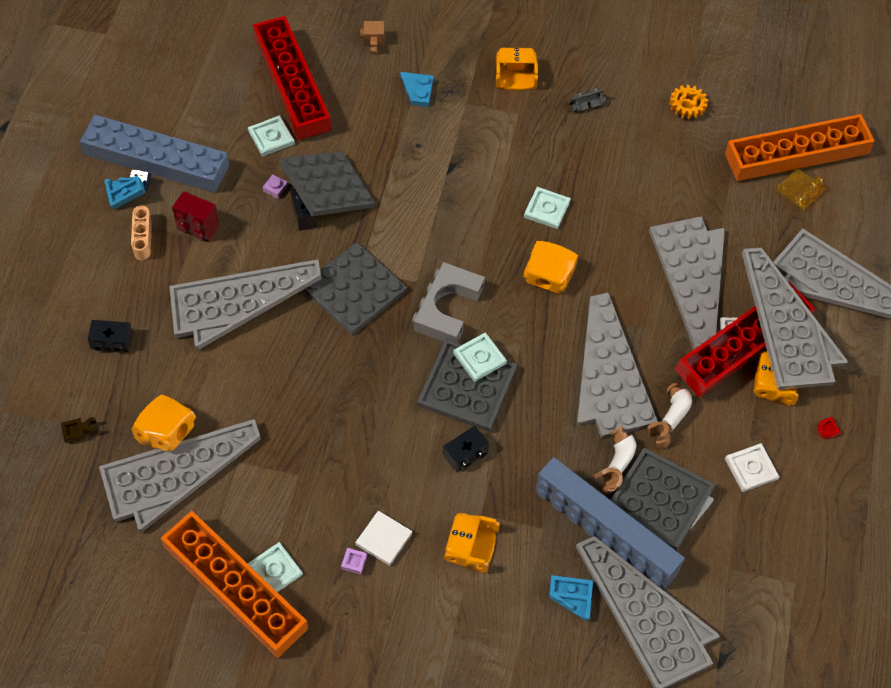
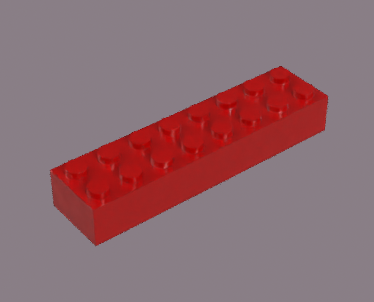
M286 16L253 24L254 39L297 139L301 140L331 131V117Z
M789 281L788 283L790 284V286L793 288V290L796 292L799 298L803 301V303L806 305L809 311L813 313L815 308ZM756 306L681 358L674 368L699 398L767 349Z

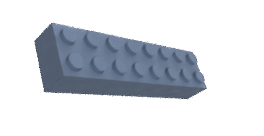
M94 115L79 141L83 155L138 171L148 172L155 176L216 193L229 167L227 152L98 115Z
M553 457L538 473L535 491H537L539 497L551 502L557 511L565 513L571 522L583 527L589 536L598 538L663 591L677 576L685 557Z

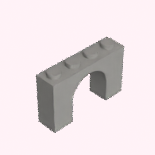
M443 262L441 268L436 269L434 274L435 280L428 285V294L426 298H422L419 305L420 310L415 312L412 323H414V331L443 342L447 339L458 343L463 333L464 322L444 315L436 308L435 304L438 299L448 294H457L478 301L484 288L485 277Z

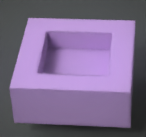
M272 174L263 186V191L279 199L288 187V182Z
M347 548L341 569L361 575L367 559V553Z

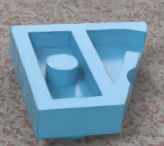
M401 72L400 79L404 83L411 105L429 107L433 76Z
M139 176L118 178L117 181L104 180L110 206L114 210L145 194L143 182Z
M551 575L549 598L583 620L589 621L593 580Z

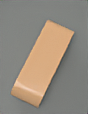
M137 206L133 210L131 246L136 259L146 260L151 254L152 220L149 209L146 206Z

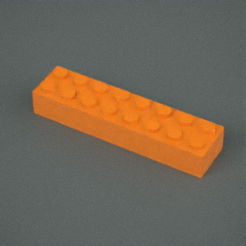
M862 114L729 140L725 155L736 181H742L868 155L875 141Z
M193 511L189 512L161 537L164 548L277 659L308 630L307 620Z

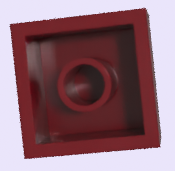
M183 191L172 206L178 230L183 233L192 234L199 240L203 239L209 242L220 226L216 204Z

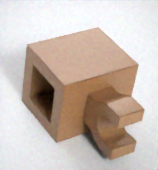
M364 21V28H360V38H364V46L371 47V53H377V46H384V21Z

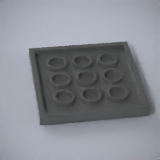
M343 151L282 158L280 161V165L311 216L373 208L375 204Z
M357 242L320 270L321 280L303 289L305 293L351 335H354L407 292V287Z
M445 339L418 398L417 406L490 432L516 372L517 364L507 361L506 365L474 382L453 354V350L462 345Z
M643 448L611 501L677 551L713 492L715 484Z

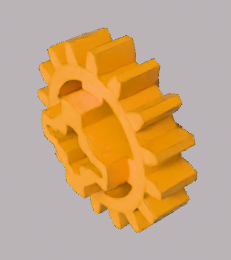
M681 85L680 89L675 88L674 93H671L669 105H672L671 110H676L675 115L681 114V118L687 116L688 119L693 116L696 119L698 114L702 116L703 112L706 111L708 99H706V94H701L702 89L696 90V86L690 88L689 85L684 88Z

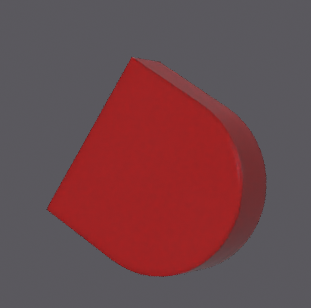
M832 416L821 420L817 426V433L823 439H832L841 434Z

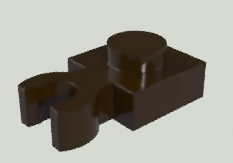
M91 417L83 423L81 418L61 422L65 443L85 439L84 433H98L97 426L90 427V425L97 423L96 419Z

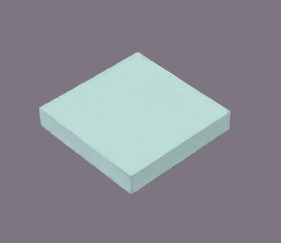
M281 116L248 127V132L262 157L295 145L294 139Z
M537 187L524 213V218L558 229L571 198Z
M486 332L453 350V354L474 382L507 364V360Z
M280 542L247 563L277 592L303 575Z

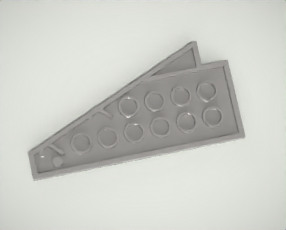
M702 216L649 228V233L694 349L716 334L724 228L707 231Z
M803 228L773 262L781 274L785 276L784 278L787 282L790 281L804 297L891 319V285Z
M762 248L743 249L742 256L777 390L833 385L835 378L832 367L845 366L848 363L847 359Z
M318 259L169 286L175 337L194 335L196 350L205 347L321 280Z
M609 293L590 297L577 426L595 422L601 439L614 436L610 432L620 426H623V432L628 433L647 428L648 425L658 422Z
M255 419L181 441L171 452L154 449L99 466L114 522L135 517L139 533L145 531L261 439Z
M595 536L576 544L577 551L654 688H668L713 665L704 646L719 639L720 636L717 632Z

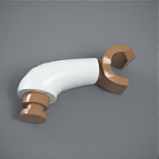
M673 383L667 388L672 405L662 422H654L647 426L650 436L660 433L656 440V447L658 449H664L670 444V432L684 418L692 405L690 392L687 389L680 388L678 383Z
M623 426L610 432L611 435L615 436L614 441L616 442L613 445L615 455L608 468L594 474L596 479L600 476L605 478L606 486L602 488V494L611 493L622 484V472L628 466L636 451L634 437L632 435L628 436L626 432H623Z

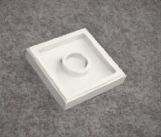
M761 443L725 457L742 493L779 479V475Z
M378 511L355 544L390 566L411 537L412 531Z

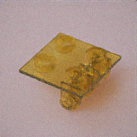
M797 168L775 190L802 210H805L826 188L822 186L824 181L822 177L818 176L812 179Z

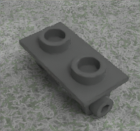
M595 88L584 95L577 93L572 96L568 104L573 103L571 106L572 111L577 113L588 110L587 103H590L591 108L602 106L606 103L605 96L601 95L605 90Z

